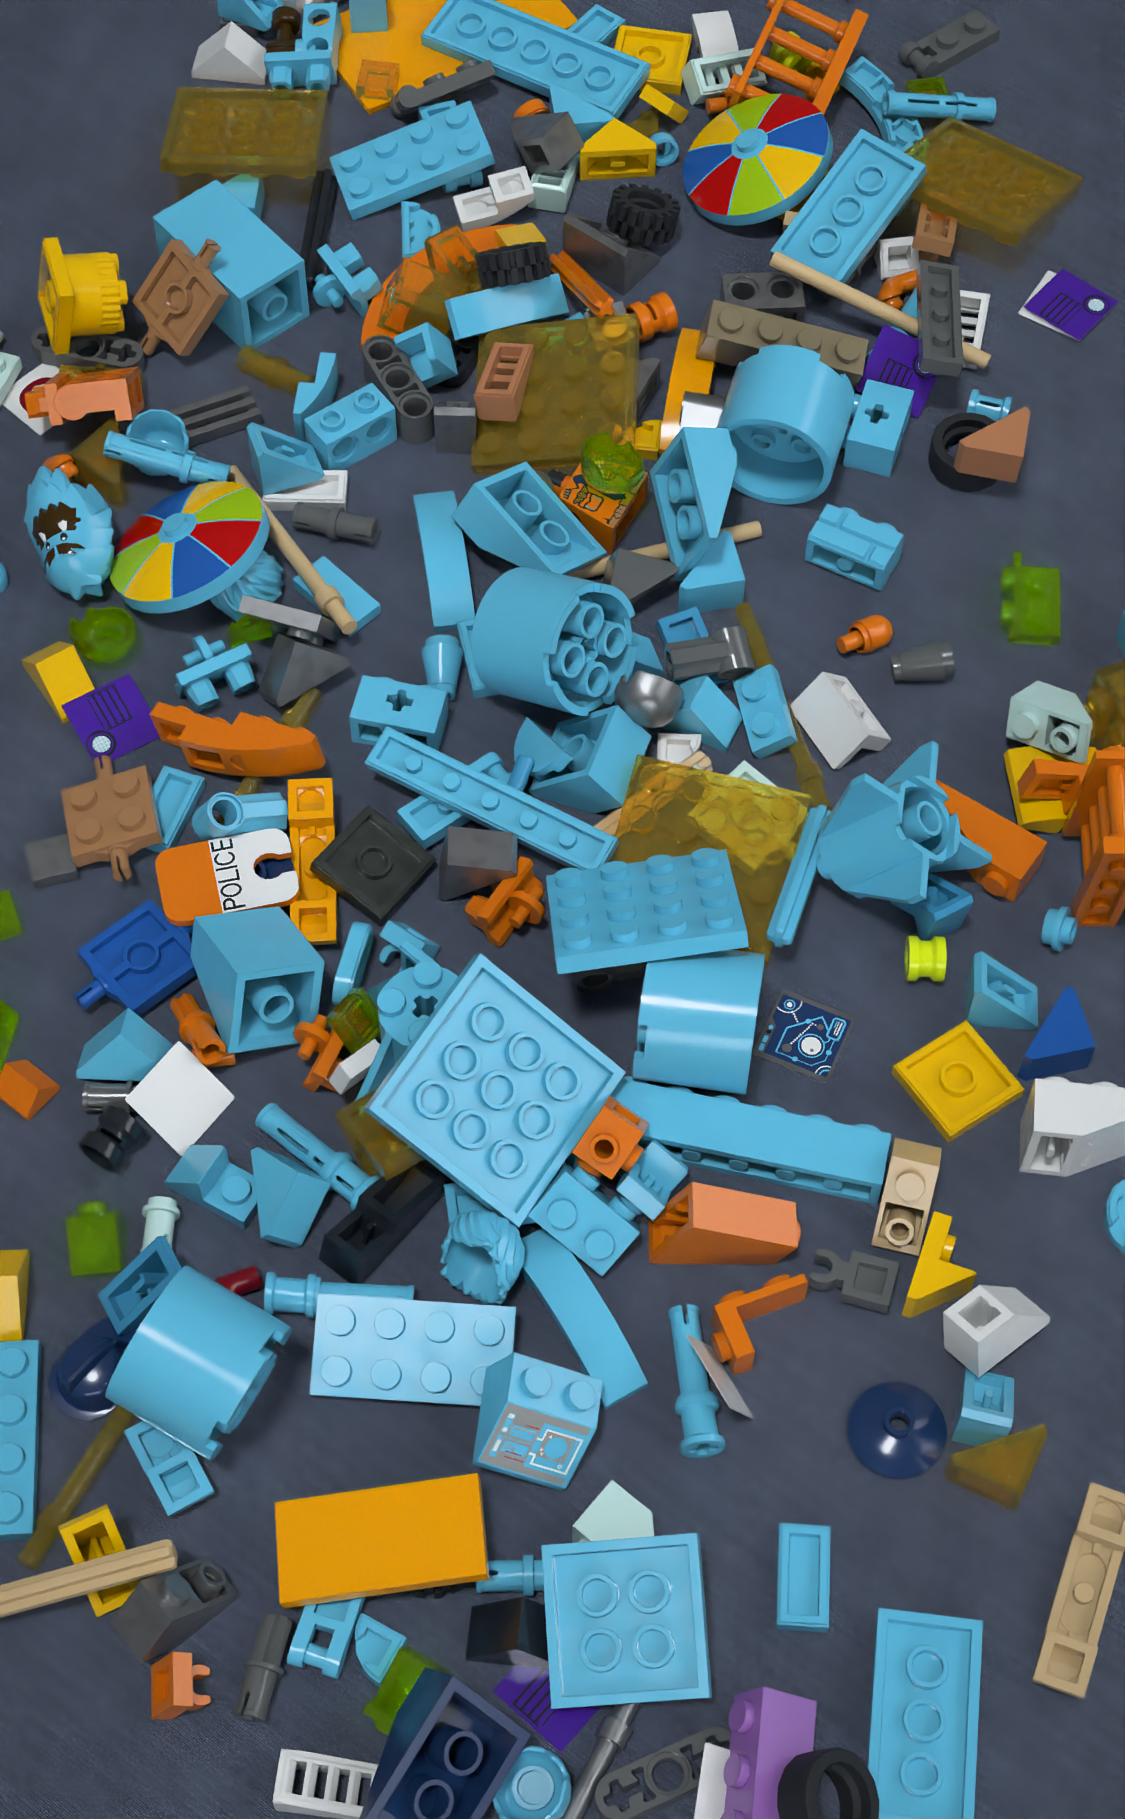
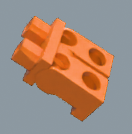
M138 367L82 373L74 376L72 379L70 378V372L59 373L44 385H36L33 387V391L25 393L29 419L49 416L51 426L62 425L68 420L75 421L81 419L87 413L109 410L115 411L116 421L132 420L145 407Z

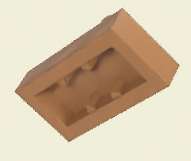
M922 196L911 247L919 250V262L920 260L937 262L939 255L950 258L955 240L960 205Z

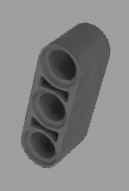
M375 335L368 338L362 347L366 383H373L395 407L397 433L404 442L414 445L428 442L433 437L435 431L434 406L430 394L403 351L395 346L393 338L387 335Z

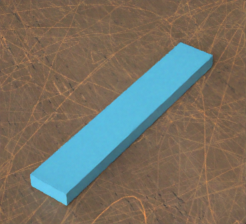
M388 726L385 727L364 762L368 769L493 831L512 832L517 836L518 843L568 868H578L580 870L600 868L603 864L610 861L619 845L618 838Z

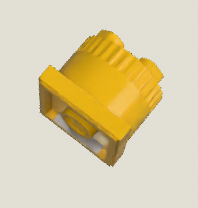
M58 237L44 238L42 241L37 298L52 351L55 355L69 354L70 339L73 336L116 334V332L124 331V316L120 305H127L128 295L125 280H118L117 277L119 274L117 253L63 254Z

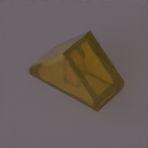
M457 224L425 240L424 245L436 296L451 299L490 289L489 287H480L475 254L478 252Z
M116 418L105 422L69 455L74 459L73 464L79 470L78 476H74L75 481L87 488L88 484H92L108 504L116 509H125L124 461L103 456L104 444L109 430L121 434L119 421H116Z
M1041 1424L950 1455L944 1470L947 1480L1015 1511L1048 1435L1045 1424Z

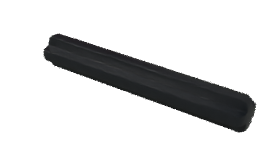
M328 168L324 171L318 170L314 175L300 257L304 259L307 291H313L316 285L315 278L321 272L323 259L318 254L317 249L326 243L337 178L332 175L333 171Z

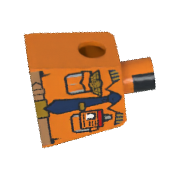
M588 457L582 459L572 476L552 469L548 474L554 485L557 497L605 551L610 554L614 553L647 500L649 473L642 470Z

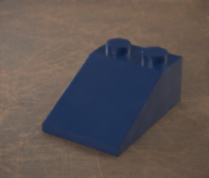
M425 1667L396 1713L359 1819H481L531 1734L454 1676Z

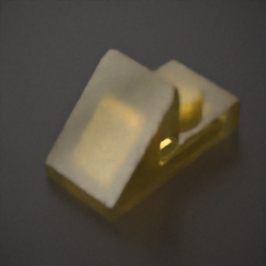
M374 1090L334 1114L363 1171L370 1176L379 1172L387 1181L425 1158L363 1110L376 1092Z

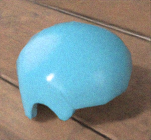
M149 409L136 415L127 427L126 436L185 453L189 450V439L184 422L168 410ZM134 465L136 468H139V470L142 473H145L150 476L168 475L163 472L154 471L151 469Z
M534 1745L524 1747L492 1800L498 1818L560 1819L564 1816L571 1800L572 1786L570 1775L563 1761L551 1750Z

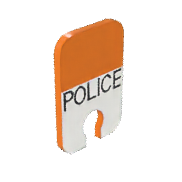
M272 828L163 850L155 860V868L164 915L167 921L178 927L190 926L194 924V917L276 906L284 907L292 904L299 896V882L296 870L284 872L273 879L260 878L254 871L256 865L261 860L267 858L281 860L292 857L287 835L282 830Z

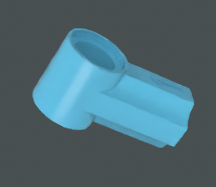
M220 792L212 796L194 812L192 826L197 836L204 841L272 828L285 831L288 818L287 802L282 798L280 792L238 796L228 792ZM212 810H216L223 816L225 825L216 822L213 818Z

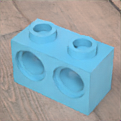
M373 383L364 386L304 419L306 443L313 445L323 470H344L397 441L395 407Z

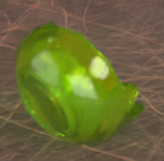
M608 432L589 436L582 444L581 474L588 486L598 492L624 494L633 490L643 478V456L633 449L630 441L623 445H618L612 441L611 435Z
M108 606L100 609L88 607L86 615L81 621H77L73 617L68 621V635L76 650L85 660L101 665L115 662L124 657L136 644L138 637L135 619L126 609Z

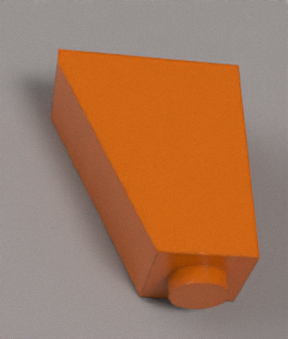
M691 1182L667 1202L666 1207L654 1220L648 1218L649 1263L775 1265L798 1248L801 1228L799 1222H797L796 1202Z

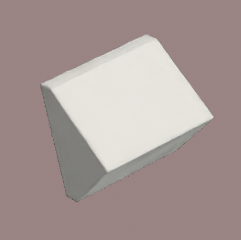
M913 236L878 239L874 258L881 280L917 270L919 250L911 248Z

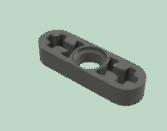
M45 325L37 328L31 335L34 356L42 364L85 373L138 367L139 375H141L145 370L143 349L134 340L104 334L73 336L70 339L69 354L55 355L52 351ZM87 347L99 350L91 357L78 355L80 350Z
M718 1726L706 1728L606 1774L600 1779L595 1790L594 1803L601 1819H641L697 1793L700 1778L696 1780L692 1778L690 1762L683 1752L691 1751V1759L694 1761L703 1757L705 1743L713 1741L716 1746L722 1748L726 1746L729 1749L731 1731ZM672 1762L681 1769L683 1781L674 1790H662L653 1782V1769L659 1763ZM702 1764L698 1765V1768H697V1773H698L699 1775H700V1772H701V1765H702ZM638 1773L643 1774L645 1790L653 1800L644 1802L643 1791L628 1799V1810L620 1812L617 1805L607 1807L605 1801L610 1798V1787L617 1785L621 1792H627L637 1787L638 1780L634 1775Z

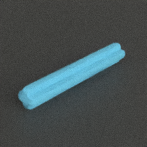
M820 804L818 808H811L766 932L767 940L774 942L775 947L782 948L784 945H790L795 936L817 872L816 859L820 855L818 842L820 822L832 812L827 810L826 805Z

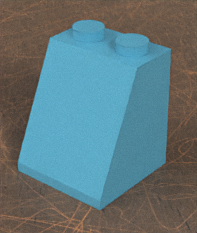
M276 906L194 917L190 958L228 1054L299 1043L293 1036L297 1023H313L318 1015L325 961L281 907Z

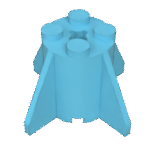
M930 741L920 746L883 784L866 773L850 781L831 814L824 817L820 822L818 838L820 855L816 859V865L823 878L827 880L832 879L842 890L854 895L858 899L870 897L915 904L926 899L928 872L973 869L992 862L991 853L960 834V822L957 813L949 816L948 810L943 803L949 800V797L936 784L939 747L937 743Z
M421 961L414 967H409L365 992L366 1002L379 1016L381 1044L354 1102L355 1113L360 1118L367 1114L363 1110L365 1105L459 977L450 970L440 967L435 961Z

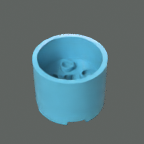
M770 345L761 347L758 354L751 356L744 362H739L716 428L729 429L732 445L737 451V468L731 487L742 494L767 503L791 505L810 501L821 495L829 486L852 413L855 395L852 384L846 374L839 375L832 368L819 361L821 354L798 346Z
M531 567L511 569L501 575L489 587L478 607L473 624L471 642L476 671L482 682L495 693L575 715L588 716V712L595 710L603 703L611 705L614 702L615 687L621 676H626V683L632 673L638 646L631 645L632 629L630 619L635 615L633 606L621 590L611 585Z
M724 950L648 961L638 1017V1047L634 1053L633 1079L746 1095L765 954Z
M186 1265L172 1278L140 1324L110 1379L105 1397L209 1461H213L224 1446L216 1440L222 1432L230 1435L234 1429H237L276 1364L274 1362L277 1355L272 1352L276 1341L284 1346L289 1339L292 1327L189 1265Z

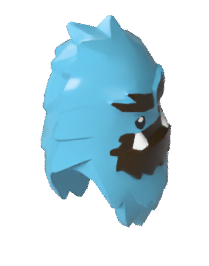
M42 465L37 471L33 484L28 485L25 521L29 535L41 559L40 565L46 571L45 577L55 588L62 592L70 593L75 600H79L85 593L101 597L103 595L101 585L106 582L105 580L111 573L114 557V546L112 545L114 530L112 529L111 508H108L106 501L92 484H88L85 489L79 484L70 483L65 473L59 468L52 472L47 466Z

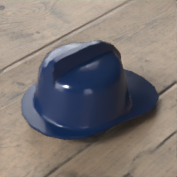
M106 1318L91 1326L77 1340L66 1347L51 1368L48 1381L50 1398L61 1413L74 1420L91 1421L103 1418L117 1408V1404L105 1397L106 1390L123 1353L137 1330L126 1335H118L110 1319Z

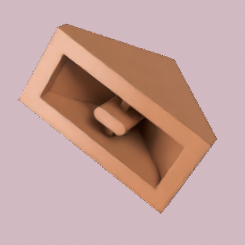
M1025 406L960 440L953 465L955 470L959 473L1016 483L1024 456L1031 411Z

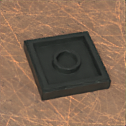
M367 805L315 858L309 870L380 925L435 866L437 859L370 805Z

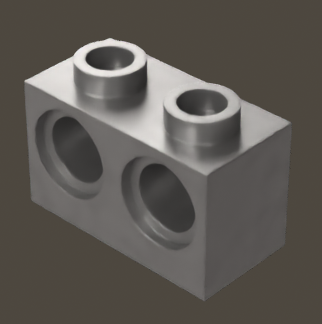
M781 271L722 274L720 301L773 315H784V318H792L796 321L804 322L805 299L802 281Z

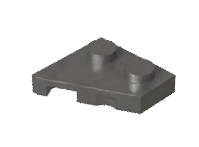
M242 595L238 612L288 629L287 635L319 646L323 645L324 639L337 643L340 628L336 623L322 615Z

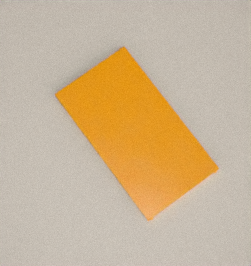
M386 0L388 31L351 33L350 9L340 13L343 36L342 40L339 41L338 69L336 72L369 115L388 108L391 99L403 86L411 85L416 89L424 86L423 81L438 73H443L445 77L457 73L455 69L464 63L423 46L421 43V34L447 0ZM495 0L566 30L578 21L561 0ZM330 18L317 22L314 25H324Z

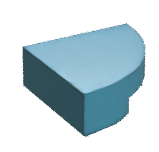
M361 1613L355 1628L356 1656L365 1675L376 1686L381 1688L406 1646L407 1637Z

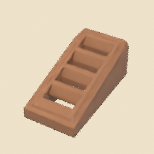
M494 342L474 393L479 419L515 422L517 420L534 355L533 345ZM501 361H513L518 363H501Z

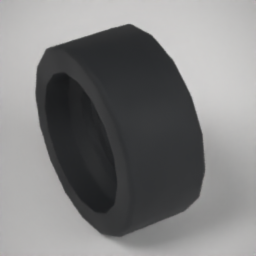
M970 412L954 414L943 419L938 424L932 436L928 461L931 472L939 482L951 489L973 492L991 487L998 481L996 479L957 472L953 467L955 458L951 457L945 450L947 445L960 441L996 421L985 415Z
M838 1747L809 1751L796 1755L784 1768L778 1784L777 1809L780 1819H821L816 1801L817 1785L823 1772L830 1777L837 1790L840 1803V1819H879V1797L875 1781L866 1764L852 1751Z

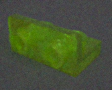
M1013 551L1010 565L1002 566L1000 577V591H1007V600H1002L1000 611V625H1007V643L1058 646L1061 638L1060 568L1022 566V551Z

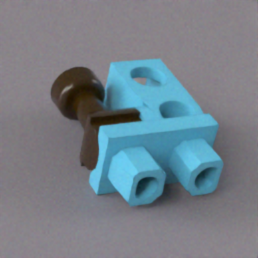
M337 2L304 4L302 39H293V36L300 31V13L288 6L276 8L272 12L271 27L277 34L276 40L267 42L266 53H264V64L274 96L276 98L290 97L295 86H306L308 93L313 96L327 95L329 86L337 84L336 71L338 69L339 41L342 40L343 26ZM324 14L330 17L326 24L314 25V16Z

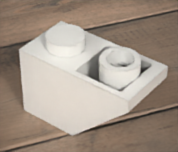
M978 1285L943 1312L944 1348L979 1378L1050 1323V1316L1014 1287Z

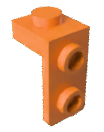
M788 1274L776 1276L767 1281L761 1289L747 1294L742 1290L731 1292L722 1297L718 1304L714 1305L711 1325L715 1333L711 1334L712 1345L718 1360L721 1363L728 1362L733 1376L751 1370L755 1356V1349L743 1322L803 1301L808 1288L805 1274L790 1277Z

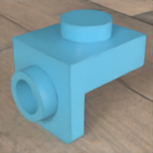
M652 1140L644 1148L628 1173L623 1171L616 1190L621 1193L620 1198L629 1209L639 1215L644 1213L651 1220H654L666 1207L671 1191L687 1175L688 1167L657 1140Z

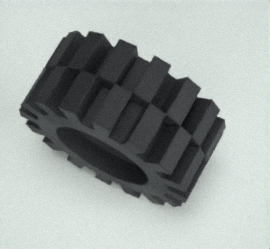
M623 184L619 188L616 187L612 192L606 219L607 227H611L610 231L614 234L620 233L619 237L623 239L630 237L632 238L631 242L637 244L638 240L643 241L644 245H651L652 242L656 245H662L663 241L669 243L673 239L681 209L677 199H671L672 195L668 192L662 194L659 188L655 187L654 190L648 189L649 185L642 184L640 188L636 184H629V187Z
M546 242L514 244L475 254L480 287L482 288L518 285L524 282L528 283L533 280L544 279L551 275Z

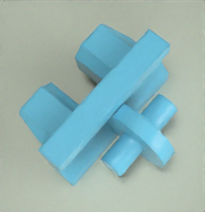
M351 242L334 253L327 244L317 249V252L326 263V270L329 275L325 276L322 273L316 276V285L312 292L313 298L320 306L327 307L333 305L338 308L344 303L342 297L345 295L363 318L366 316L369 308L367 301L383 290L377 275L370 267H367L354 277H351L352 273L365 265L361 255Z
M202 635L192 638L194 651L182 656L186 668L189 669L176 674L177 684L174 685L179 698L186 696L196 711L202 712L218 703L219 697L212 684L225 678L233 695H239L254 687L255 679L250 666L252 653L247 643L226 651V647L221 639L208 645Z

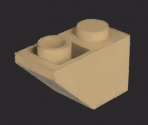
M900 1138L894 1139L871 1245L919 1256L940 1168L942 1148Z

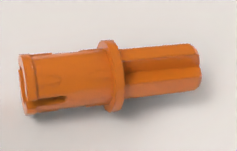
M183 993L180 998H173L170 1008L179 1022L178 1031L182 1040L192 1046L197 1059L205 1065L217 1063L223 1057L220 1051L225 1052L226 1047L215 1031L213 1017L200 1009L192 994Z

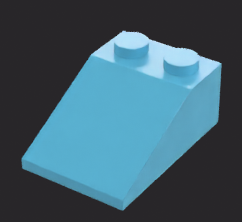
M682 427L650 470L670 561L675 563L679 569L674 576L675 581H683L718 538L737 468V451L732 445L728 428Z
M526 461L474 483L451 516L479 548L520 567H531L568 575L603 558L607 553Z

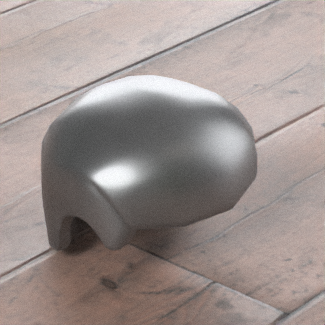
M636 671L626 683V676H621L615 687L614 702L615 705H618L627 713L634 723L644 728H657L667 725L674 719L685 696L682 688L670 680L645 671Z

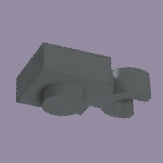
M818 1248L816 1250L814 1262L828 1266L830 1272L819 1274L811 1271L808 1285L817 1290H828L834 1286L842 1288L839 1301L887 1314L900 1262L852 1250L849 1262L840 1260L839 1256L830 1249Z

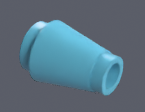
M434 635L425 640V646L421 649L427 685L447 691L448 701H452L455 698L463 649L459 646V640L453 636Z

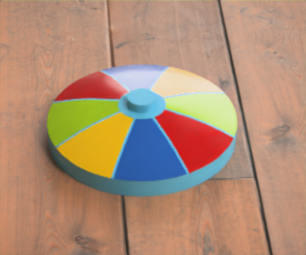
M769 94L740 102L715 117L693 141L683 166L685 190L695 208L703 216L716 223L742 226L770 220L799 204L819 184L828 169L832 157L833 140L831 131L821 111L808 100L798 96Z
M207 482L178 491L144 512L120 538L114 549L110 573L111 582L123 601L141 612L170 613L205 602L236 582L259 557L269 534L268 513L253 490L235 482Z

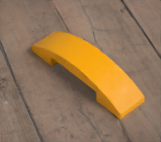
M682 328L668 387L658 454H663L679 433L680 413L685 391L710 394L716 362L695 357L700 330Z
M333 779L288 780V820L292 851L291 860L299 882V896L297 900L290 904V920L311 945L337 944V892L309 870L315 858L335 839Z

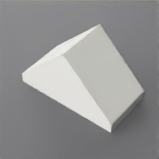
M231 21L198 47L191 71L192 78L265 85L268 76L264 64L266 49Z

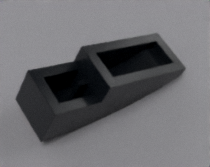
M413 1150L358 1197L356 1209L324 1235L318 1259L349 1283H360L421 1221L444 1193V1184H451L453 1180Z

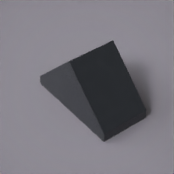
M525 1597L472 1606L465 1661L549 1669L545 1605Z

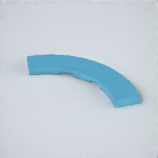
M863 56L859 57L844 70L839 84L851 92L869 111L880 130L884 142L925 164V142L918 118L895 115L884 116L882 114L881 102L883 93L886 90L896 92L894 90L895 84ZM917 187L895 216H898L907 207V205L913 198Z

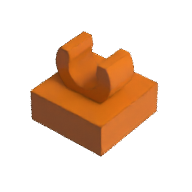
M171 1652L151 1666V1719L172 1720L186 1710L195 1711L210 1703V1696L197 1695L193 1691V1680L200 1681L209 1676L210 1668L201 1664L192 1666V1653Z

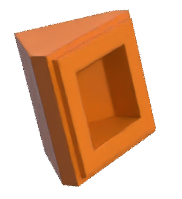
M27 1059L6 1062L0 1074V1100L27 1121L61 1089L60 1085Z

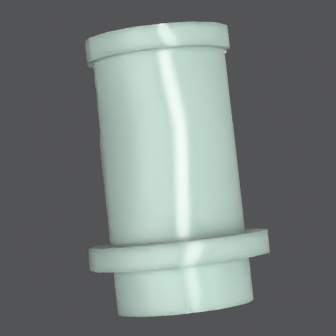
M154 1196L148 1199V1205L142 1208V1215L146 1218L140 1253L157 1236H165L170 1247H172L174 1222L180 1219L181 1213L177 1208L176 1200L164 1196Z

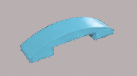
M451 490L413 495L434 632L457 630L456 622L475 619V611L462 528L451 517L457 509L455 494Z
M543 1228L522 1238L525 1254L520 1273L530 1290L533 1288L536 1290L580 1362L582 1374L603 1380L600 1398L603 1408L607 1410L648 1387L643 1371L617 1322L571 1251Z

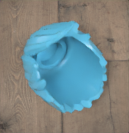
M262 550L253 565L236 582L212 597L210 601L230 618L243 625L244 622L249 621V615L238 612L242 595L273 603L282 595L280 587L284 585V581L281 580L284 570L275 561L273 555H268L266 551Z
M485 1209L465 1212L450 1224L448 1235L443 1241L444 1244L441 1245L443 1254L440 1262L445 1265L439 1273L448 1279L450 1286H455L456 1289L462 1290L465 1296L471 1295L473 1299L480 1300L483 1304H502L503 1300L506 1299L507 1291L511 1289V1286L518 1278L524 1263L525 1247L520 1233L513 1224L509 1223L507 1218L499 1217L495 1212H488Z

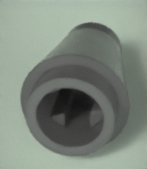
M934 639L898 655L890 656L894 682L901 680L945 681V676L955 674L954 659L949 641L939 642L938 639Z

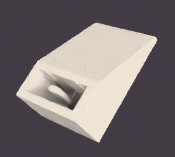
M1062 1077L1035 1078L1021 1118L1019 1172L1067 1177L1125 1156V1088L1118 1087L1110 1082L1083 1084L1073 1083Z

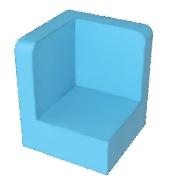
M428 322L394 337L395 346L410 356L411 365L425 388L458 375L450 339Z

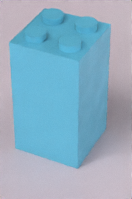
M217 179L153 216L159 257L171 239L182 240L196 256L206 239L215 241L218 244L217 246L221 247L220 252L217 253L209 267L213 276L230 295L213 319V322L246 354H249L310 316L304 259Z

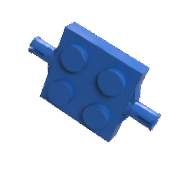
M148 899L76 950L79 960L93 974L94 980L78 992L72 994L74 1000L82 1010H86L91 1004L107 995L109 998L117 1001L124 1010L129 1008L140 1016L197 975L190 958L192 943L189 935L193 933V925L180 927L172 925L167 921L162 910L151 899Z

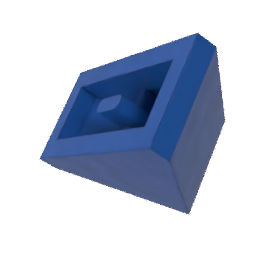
M1067 985L1026 1051L1017 1077L1028 1081L1088 1068L1096 1045L1075 989Z

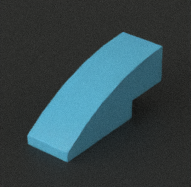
M559 273L528 283L524 282L505 287L498 286L444 301L455 341L505 331L569 313Z

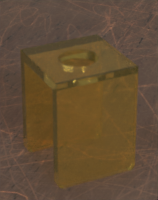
M404 257L387 285L377 326L399 335L428 322L446 336L450 320L444 301L466 295L468 284Z

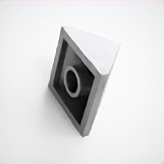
M566 213L563 219V251L567 252L592 278L622 296H625L658 264L660 256L637 243L631 242L629 238L623 239L619 237L620 233L614 234L610 231L611 228L602 222Z

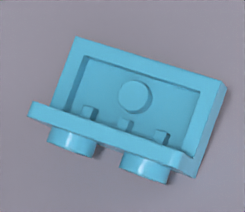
M564 1162L558 1170L559 1175L542 1193L528 1216L600 1276H603L639 1235L638 1222L634 1219L637 1213L629 1209L618 1195H615L611 1200L597 1189L601 1184L594 1175L584 1170L580 1164L573 1169Z

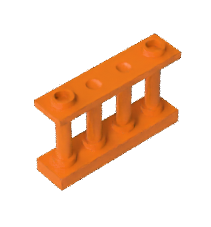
M768 0L765 9L771 11L761 35L742 75L734 73L725 92L726 95L731 97L727 109L737 105L740 97L748 100L762 95H769V93L747 83L753 69H756L807 93L806 98L812 100V104L824 116L869 14L855 9L849 22L842 19L840 23L794 0ZM780 12L833 36V41L839 44L837 50L829 48L826 51L774 26ZM769 40L821 65L820 70L826 72L824 78L821 79L816 76L814 80L762 55L761 52L766 41Z
M1110 746L1102 750H1095L1062 828L1063 836H1081L1084 878L1070 906L1072 917L1078 920L1077 927H1115L1125 908V747Z

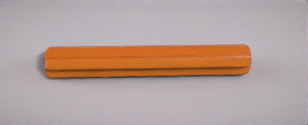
M562 250L558 255L554 253L550 255L549 260L553 263L550 269L555 274L559 273L562 282L597 318L602 319L606 314L609 316L614 314L615 309L612 307L614 299L567 252Z

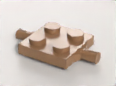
M171 239L132 300L134 305L144 315L149 326L148 332L141 343H139L143 353L150 356L153 355L160 341L164 340L179 356H190L230 294L213 276L209 267L217 253L221 250V247L217 246L218 244L215 241L206 239L197 256L182 240Z
M102 755V763L99 757H96L93 761L96 780L61 790L71 857L77 868L98 861H111L114 880L124 881L122 872L126 880L132 876L128 857L142 848L163 842L151 775L146 765L113 774L112 759L109 756Z

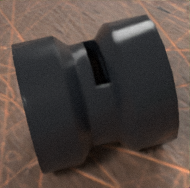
M107 1106L98 1118V1127L95 1131H88L78 1143V1146L82 1153L97 1166L115 1173L125 1161L124 1153L128 1148L136 1147L145 1135V1131L133 1117L114 1106Z

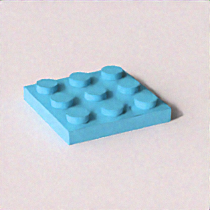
M699 1533L541 1545L551 1709L712 1698Z

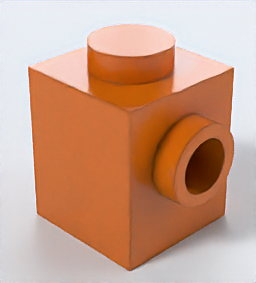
M609 1096L574 1147L572 1153L579 1157L577 1162L584 1170L596 1177L605 1175L612 1180L620 1168L628 1173L643 1152L644 1148L637 1143L644 1135L649 1122Z

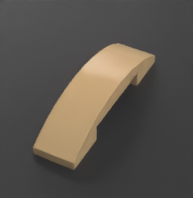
M1090 1482L1065 1557L1033 1672V1682L1082 1700L1085 1697L1099 1648L1097 1647L1125 1551L1124 1493Z

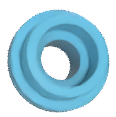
M1061 906L1059 910L1050 908L1045 916L1041 940L1042 943L1051 945L1054 951L1061 952L1065 944L1071 945L1075 939L1078 920L1072 917L1070 907Z

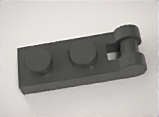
M975 9L917 42L913 40L906 42L899 50L898 58L907 66L913 65L915 73L923 80H929L997 42L1001 29Z
M476 59L470 60L455 69L457 73L445 77L443 73H438L423 81L424 86L416 89L411 85L403 86L391 99L389 104L390 111L396 117H407L418 112V107L441 103L487 84L496 72L490 60L477 64Z

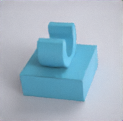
M388 920L379 936L391 944L383 948L379 961L391 964L395 955L400 953V945L406 939L414 943L432 959H434L441 946L405 923Z

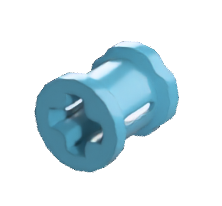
M972 389L966 413L981 414L994 421H998L1009 415L1013 397L1006 396L1003 400L980 395L979 390Z

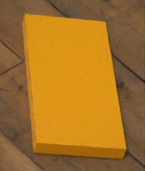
M478 1473L275 1502L279 1603L283 1609L490 1579L481 1479Z

